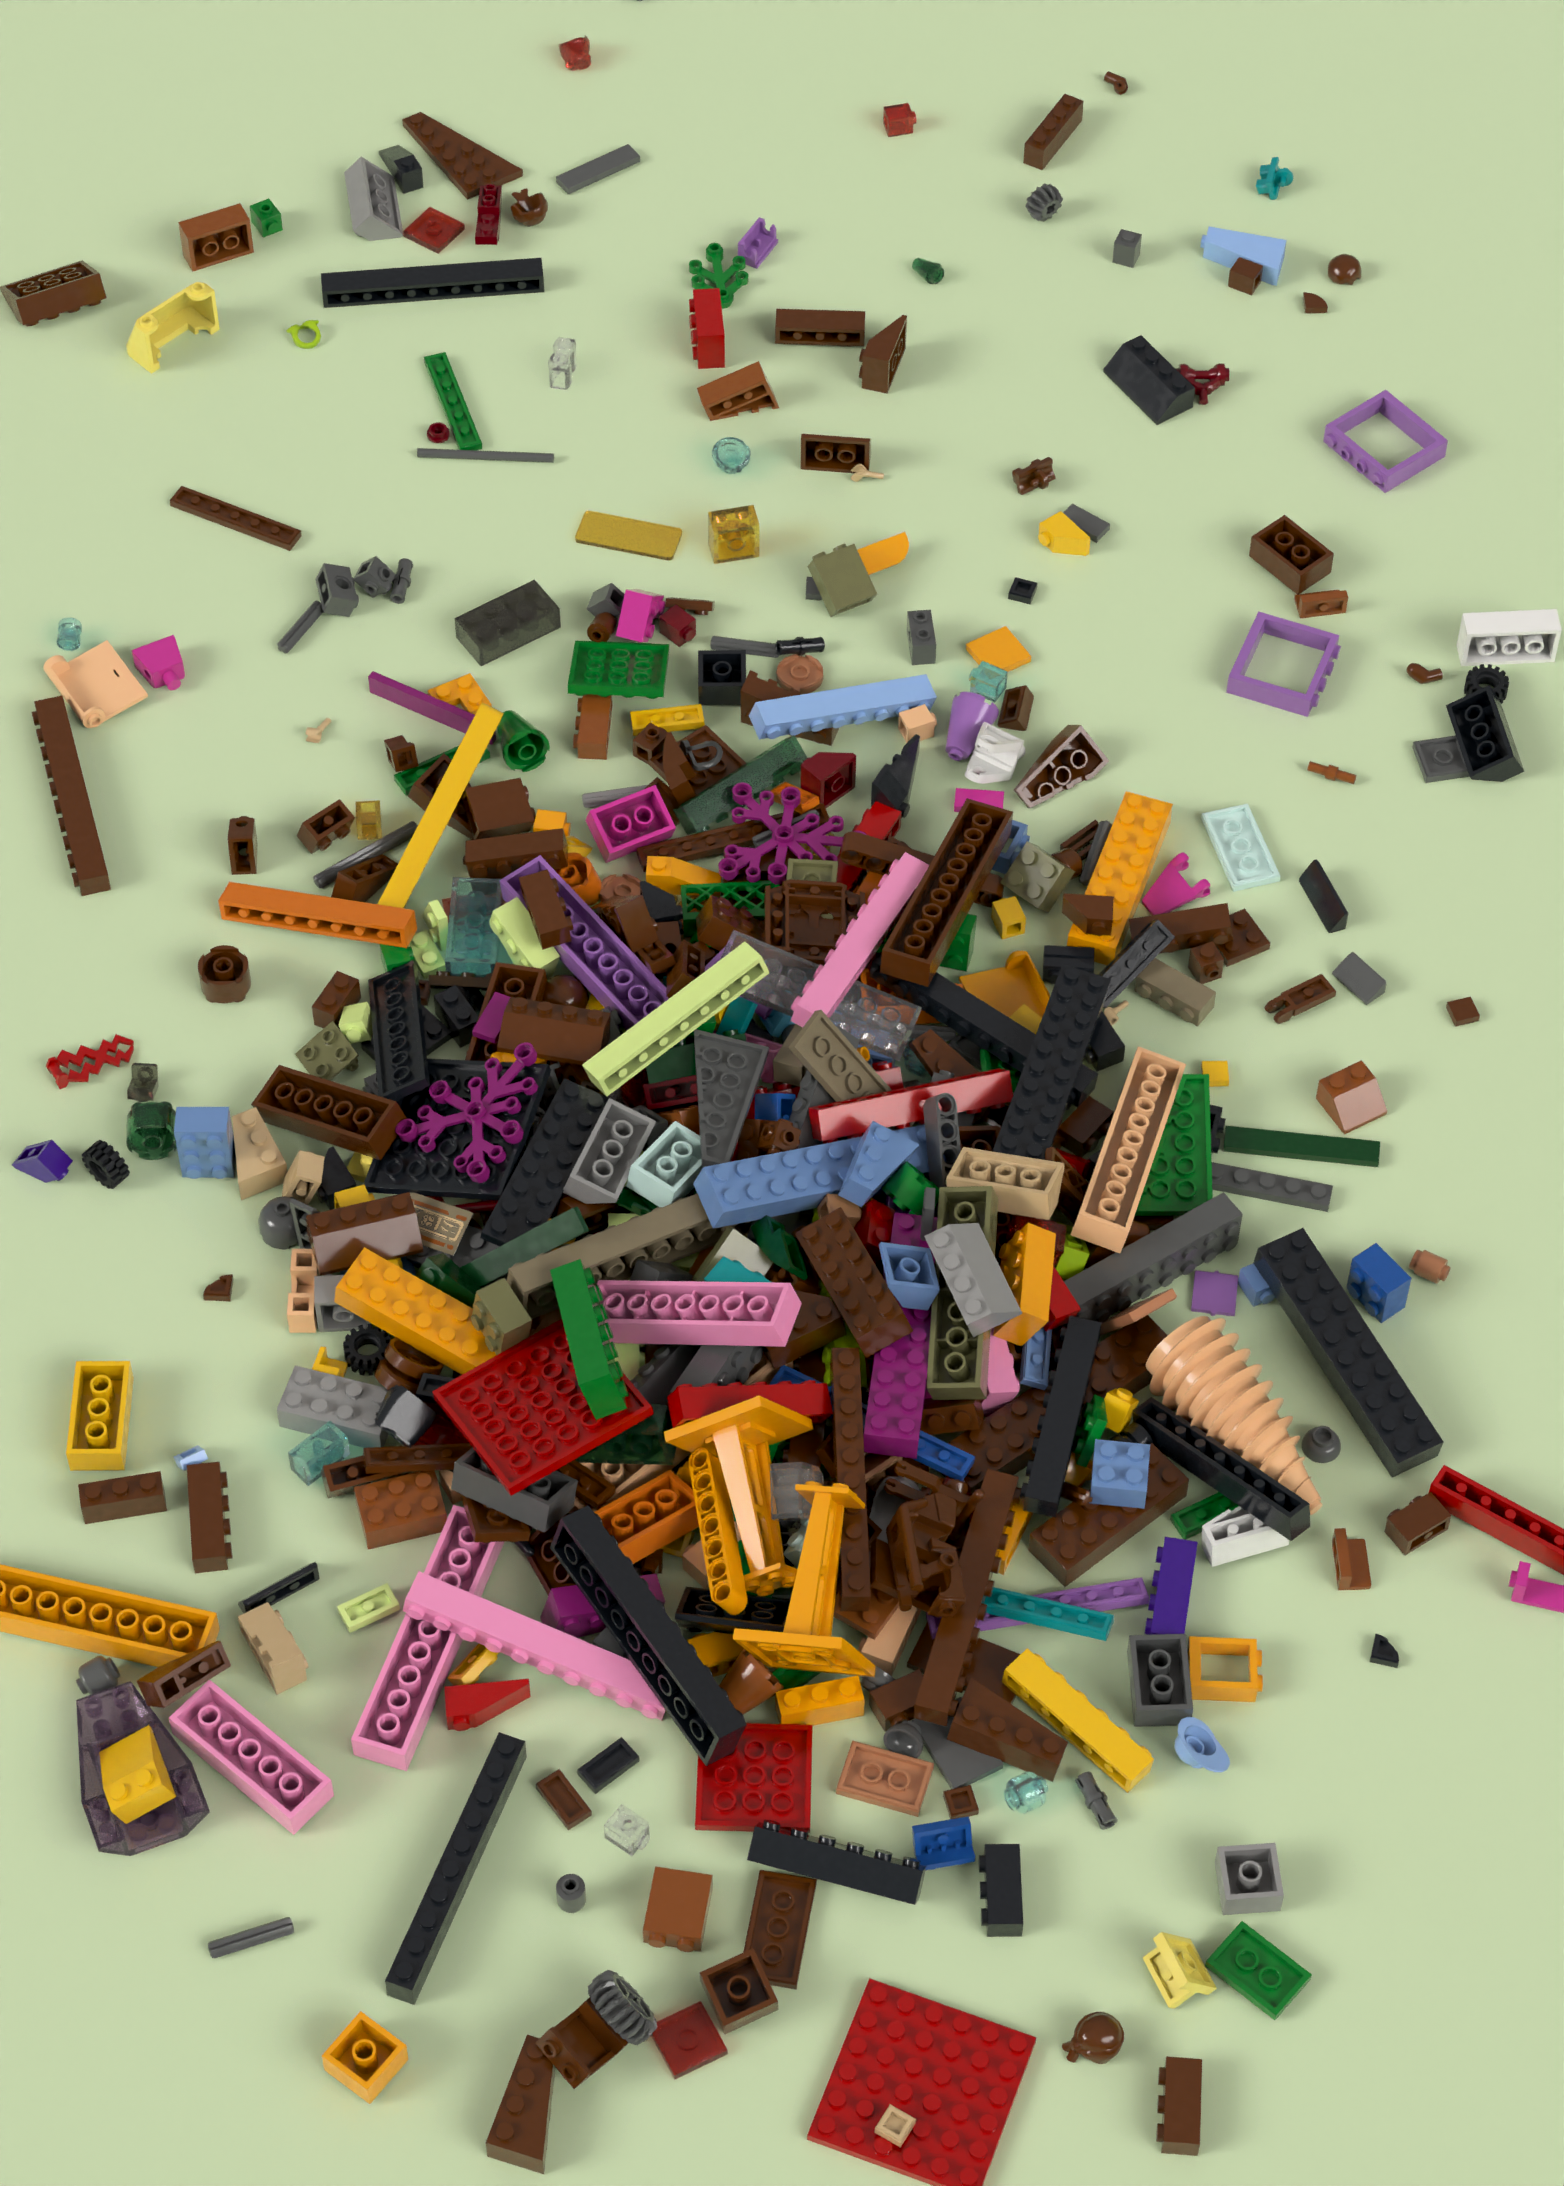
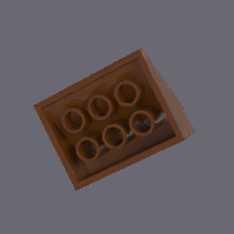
M83 260L0 287L16 319L26 326L36 325L39 323V320L45 318L48 320L55 319L60 316V313L66 311L68 313L77 312L80 310V307L85 305H98L101 303V300L107 298L100 273Z

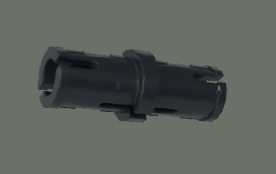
M796 637L793 640H777L775 645L777 655L798 654V656H802L810 652H823L825 648L822 637L805 639L803 637Z

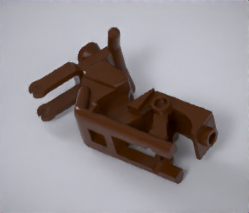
M898 1461L896 1464L898 1467L894 1469L897 1475L931 1488L929 1493H924L893 1478H889L885 1482L884 1490L888 1494L907 1500V1502L899 1506L886 1528L900 1610L903 1612L909 1611L913 1606L912 1598H916L918 1594L927 1590L934 1592L939 1590L938 1596L927 1611L928 1615L954 1617L960 1607L965 1604L966 1590L963 1587L962 1569L959 1565L957 1552L955 1551L956 1547L945 1543L947 1538L951 1541H957L977 1504L984 1498L985 1493L982 1489H977L971 1496L966 1495L968 1485L965 1482L953 1479L942 1485L938 1476L910 1465L906 1461ZM904 1559L906 1560L907 1570L910 1571V1573H909V1575H908V1576H909V1582H908V1577H907V1572H906V1566H905V1561H904Z

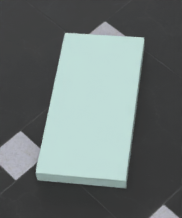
M1248 803L1202 813L1201 820L1233 892L1280 882L1281 876Z

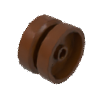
M395 1337L390 1340L385 1350L386 1358L380 1361L375 1371V1377L388 1390L395 1385H402L416 1396L423 1373L440 1375L444 1364Z

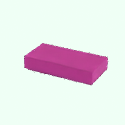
M956 788L954 812L961 810L967 798L1003 809L1004 791Z

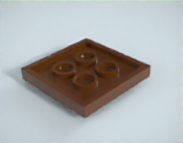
M707 725L681 739H687L690 746L712 740L717 742L723 751L721 760L715 766L701 771L695 770L689 756L685 755L696 774L694 778L688 780L696 796L687 802L694 809L751 774V767ZM707 746L692 750L696 762L702 763L712 760L717 750L713 746ZM662 751L649 759V766L666 781Z

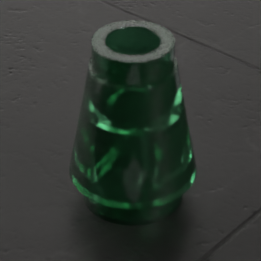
M916 258L913 261V270L929 284H938L943 279L944 269L941 264L921 258Z

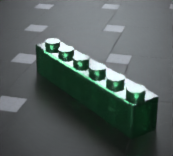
M795 735L785 738L701 791L695 797L679 805L673 811L687 835L705 832L710 829V823L714 821L719 823L728 818V812L732 809L746 806L739 805L734 801L732 792L734 785L741 782L749 784L752 787L753 799H757L760 793L765 791V788L771 785L773 788L784 782L785 779L783 777L790 773L792 776L800 772L801 764L807 759V756Z

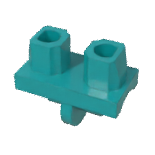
M1272 157L1271 163L1268 165H1261V179H1258L1256 182L1258 194L1269 193L1271 200L1277 199L1280 186H1288L1293 181V174L1288 168H1279L1278 157Z

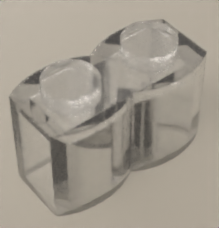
M559 337L554 342L553 354L548 362L549 384L551 388L567 390L572 383V373L577 366L575 339Z

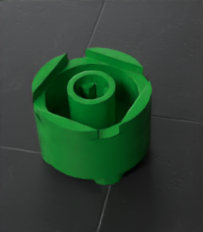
M905 1161L881 1188L892 1199L896 1197L893 1202L903 1211L906 1209L908 1211L911 1210L909 1214L922 1216L926 1187L936 1188L935 1207L939 1203V1188L908 1161Z

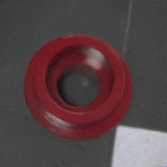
M436 422L429 426L427 430L429 441L443 443L449 439L450 432L445 424Z

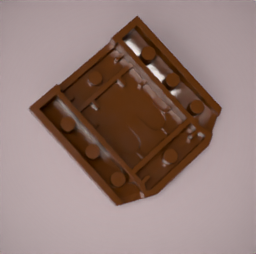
M789 879L783 881L782 886L771 889L770 885L765 886L764 956L775 964L818 967L821 964L824 966L826 964L824 961L831 949L836 950L835 945L841 934L846 935L848 933L846 930L853 918L858 919L857 914L865 903V893L861 891L859 895L847 890V885L838 882ZM829 913L833 916V919L823 918L821 915Z

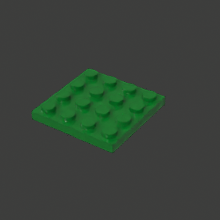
M575 641L568 680V694H575L577 696L591 694L601 697L617 695L625 698L642 696L649 699L664 697L669 644Z

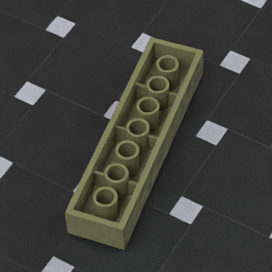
M940 1187L937 1230L948 1224L979 1223L995 1256L998 1197L993 1187ZM935 1260L934 1267L940 1290L932 1302L926 1388L933 1400L987 1399L991 1329L975 1337L972 1336Z

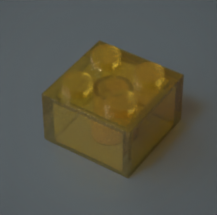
M754 505L708 512V545L714 564L759 557V521Z

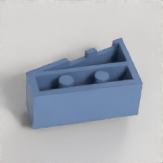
M872 1121L860 1139L838 1195L862 1207L890 1179L898 1168L910 1159L920 1144Z

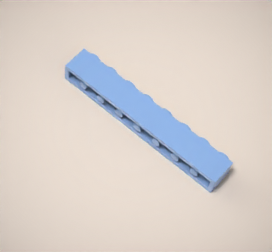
M927 674L755 702L749 718L759 740L766 738L775 739L784 735H798L801 732H817L825 728H840L849 724L859 725L867 721H882L891 717L899 718V712L924 704L930 711L937 696Z

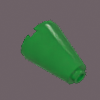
M504 711L497 730L505 763L514 771L519 769L522 772H528L536 769L545 761L547 750L549 751L550 749L547 737L515 711Z

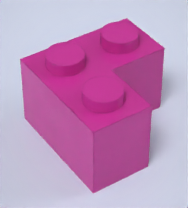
M626 589L616 636L639 642H648L649 638L651 639L654 634L655 626L652 624L653 619H658L664 613V595L640 589Z

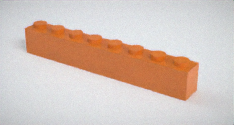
M235 882L228 883L218 900L223 920L407 948L417 931L415 911L405 908Z

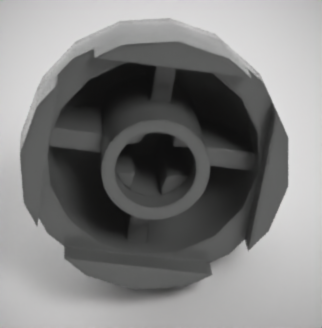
M276 1197L270 1200L260 1212L258 1221L260 1234L264 1242L273 1248L285 1250L290 1249L289 1246L298 1244L299 1246L289 1203L293 1197Z

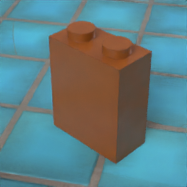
M655 1866L643 1926V1943H648L656 1948L665 1946L676 1947L683 1952L701 1951L713 1890V1875Z

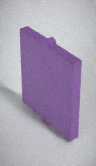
M1195 1270L1191 1311L1209 1313L1211 1316H1215V1314L1235 1316L1238 1275L1222 1274L1219 1271L1206 1272Z

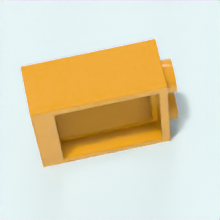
M1189 1636L1187 1653L1192 1700L1256 1701L1257 1692H1262L1263 1676L1257 1673V1667L1262 1665V1650H1257V1639ZM1201 1654L1248 1656L1249 1682L1201 1680Z

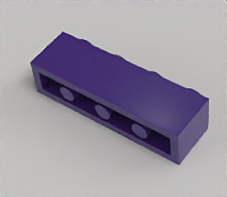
M1165 1537L1164 1546H1158L1155 1563H1161L1160 1571L1154 1570L1152 1586L1157 1587L1156 1594H1150L1148 1610L1154 1612L1153 1618H1147L1145 1635L1185 1633L1198 1542Z

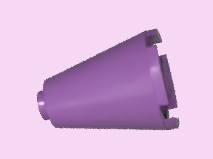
M960 692L959 696L956 694L953 698L945 750L948 756L955 761L965 760L970 756L975 748V742L982 724L986 722L993 725L999 715L997 706L993 702L991 705L984 702V696L973 692Z

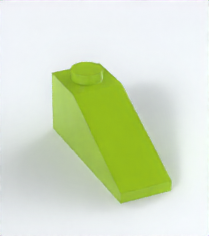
M1057 1221L1053 1265L1062 1280L1066 1281L1084 1270L1089 1257V1251L1085 1240L1071 1235L1073 1226Z

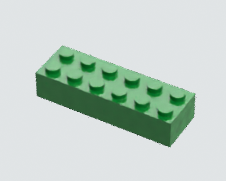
M581 1259L551 1269L550 1273L578 1385L595 1419L597 1420L627 1409L624 1397L629 1396L624 1381H620V1377L624 1375L619 1362H615L618 1352L614 1342H610V1339L613 1338V1333L609 1323H605V1320L609 1318L604 1304H600V1301L604 1300L599 1285H593L595 1279L590 1267L585 1269Z

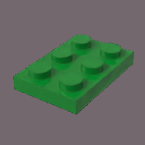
M1243 1921L1239 1923L1205 1963V1967L1273 2020L1279 2017L1311 1980L1312 1976L1311 1973Z

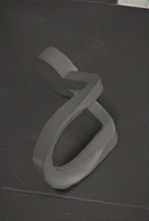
M687 739L680 741L682 752L684 755L689 756L694 769L697 771L715 766L722 758V748L715 741H705L694 746H690ZM707 746L716 748L715 757L708 762L697 763L692 753V750Z

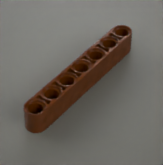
M853 831L845 833L843 836L840 858L844 863L881 875L885 873L889 875V869L895 859L900 860L905 852L930 865L934 856ZM989 873L974 903L992 908V902L1003 898L1004 885L1000 883L1003 878Z

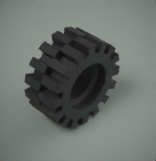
M1480 664L1479 669L1475 666L1472 670H1469L1466 676L1464 694L1467 696L1481 689L1482 687L1479 684H1489L1494 687L1493 691L1502 704L1507 696L1509 678L1505 676L1506 672L1504 670L1499 672L1500 668L1497 666L1493 669L1491 664H1488L1487 668H1485L1484 664Z
M96 1141L82 1154V1161L85 1163V1167L90 1170L89 1173L94 1175L97 1182L100 1181L101 1185H106L108 1189H114L130 1173L128 1165L124 1163L125 1160L123 1157L120 1158V1153L114 1151L113 1146H108L105 1141Z
M362 1324L358 1326L359 1331L353 1328L350 1330L351 1335L347 1334L345 1336V1341L343 1342L344 1356L348 1367H351L353 1372L356 1373L359 1369L360 1375L364 1376L365 1371H368L369 1376H372L380 1361L386 1358L385 1350L391 1338L386 1331H381L377 1326L373 1329L372 1324H367V1328L364 1329ZM367 1344L378 1347V1351L371 1355L358 1353V1349Z

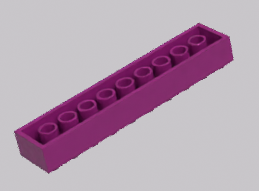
M895 1212L890 1243L930 1248L927 1241H923L920 1238L922 1216ZM933 1217L932 1232L937 1230V1217ZM931 1251L932 1258H933V1262H934V1265H935V1258H934V1255H933V1253H932V1251ZM898 1302L913 1332L875 1353L863 1435L864 1452L917 1459L928 1372L932 1304L928 1310L904 1308Z

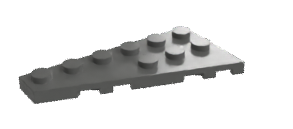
M695 1029L694 1050L702 1166H711L731 1162L769 1054V1047Z

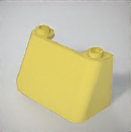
M195 282L139 317L126 344L128 355L152 374L160 368L159 361L157 360L161 358L159 348L188 329L195 335L199 333V330L203 329L208 330V333L211 335L220 330L214 289L205 283Z

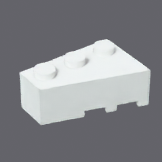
M1240 1506L1232 1511L1226 1510L1202 1526L1201 1547L1211 1567L1289 1545L1287 1538Z

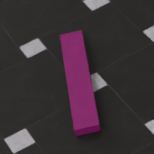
M372 671L368 676L370 693L465 734L475 716L470 712ZM496 731L489 742L490 745L496 741Z

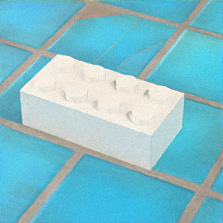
M1557 609L1463 613L1457 640V650L1461 666L1555 662L1562 631Z

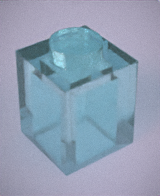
M982 661L977 668H973L969 675V681H971L970 692L982 695L985 699L995 703L1007 687L1008 672Z

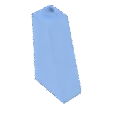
M1209 226L1207 235H1202L1200 248H1204L1203 258L1228 268H1232L1240 257L1263 266L1261 281L1277 286L1285 255L1286 240Z

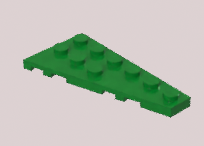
M1183 1074L1135 1216H1182L1213 1198L1209 1074Z

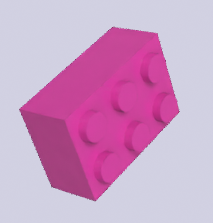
M656 785L592 809L585 820L605 863L636 852L638 847L669 839L676 829Z

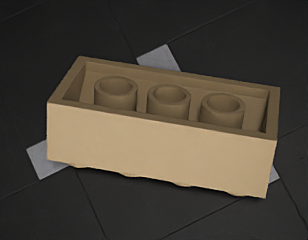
M963 1147L946 1178L947 1187L992 1186L998 1197V1212L1050 1220L1058 1204L1064 1163Z

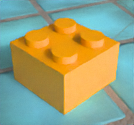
M361 2011L322 2055L324 2070L369 2104L373 2102L409 2060L406 2044Z

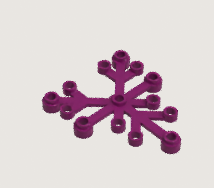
M741 782L734 785L732 789L734 801L739 805H746L750 810L743 807L734 808L732 810L733 822L741 824L746 819L760 820L773 834L772 839L757 848L738 847L734 844L726 846L725 858L718 865L719 874L723 879L733 880L738 875L739 870L749 864V867L746 869V879L752 883L759 881L761 878L759 868L761 856L777 847L775 862L768 867V879L773 884L780 885L787 879V866L785 865L787 848L798 859L807 858L813 860L812 853L806 851L798 843L807 844L822 860L837 861V856L830 853L823 845L842 847L843 837L826 836L831 831L840 832L843 830L844 820L841 816H832L828 822L819 827V816L810 813L805 816V819L791 826L794 809L800 804L801 795L797 788L786 787L781 792V803L784 806L782 823L779 825L769 815L770 806L774 804V794L771 791L765 790L760 793L759 805L752 798V787L749 784ZM806 829L813 830L808 834L801 833ZM853 831V832H859V833L865 834V833L862 832V831Z
M528 1042L519 1044L514 1050V1056L517 1060L500 1079L498 1074L502 1071L501 1063L497 1058L488 1059L485 1062L488 1093L483 1099L482 1093L485 1091L486 1085L480 1077H474L468 1082V1087L471 1090V1102H467L453 1094L446 1081L439 1080L434 1082L429 1088V1094L436 1103H448L462 1112L443 1117L434 1112L430 1106L424 1105L417 1112L418 1117L423 1123L415 1124L412 1119H404L396 1126L397 1135L404 1142H413L418 1138L419 1134L426 1133V1135L420 1137L418 1145L423 1152L427 1153L434 1150L436 1147L435 1139L446 1127L468 1122L472 1125L473 1141L461 1155L454 1159L453 1164L458 1172H467L472 1181L477 1183L487 1181L490 1169L485 1163L484 1153L488 1154L493 1163L503 1162L506 1158V1153L501 1146L493 1145L484 1140L483 1123L500 1132L507 1143L516 1144L522 1140L523 1129L516 1120L503 1122L492 1116L504 1111L512 1115L518 1113L522 1107L519 1100L511 1096L504 1101L493 1102L497 1098L519 1092L532 1095L538 1090V1085L532 1077H527L520 1082L510 1084L524 1066H531L536 1062L537 1052L535 1048Z

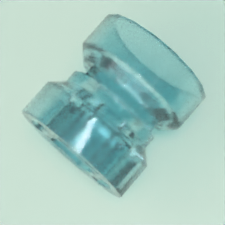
M64 618L59 621L57 645L59 648L73 651L80 647L82 624L79 620Z

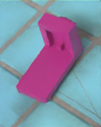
M1520 1561L1517 1571L1512 1570L1508 1587H1513L1511 1601L1564 1613V1586L1528 1578L1531 1563Z

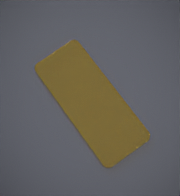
M586 511L575 535V541L580 544L670 561L676 553L682 537V530L646 521Z

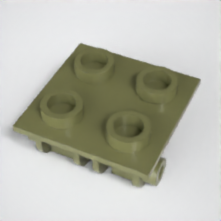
M334 1021L295 1053L310 1075L329 1081L344 1069L355 1071L359 1067L358 1053Z

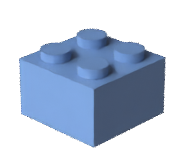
M1095 1439L1090 1496L1093 1499L1089 1503L1144 1509L1147 1495L1150 1444Z

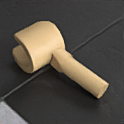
M858 464L851 469L852 472H856L851 476V479L855 482L860 481L863 477L884 478L883 473L868 471L862 464Z
M326 718L317 728L307 727L306 735L308 737L306 741L319 743L322 732L331 723V719Z
M1126 1000L1116 1007L1105 1008L1104 1015L1111 1025H1114L1119 1019L1116 1014L1129 1005Z

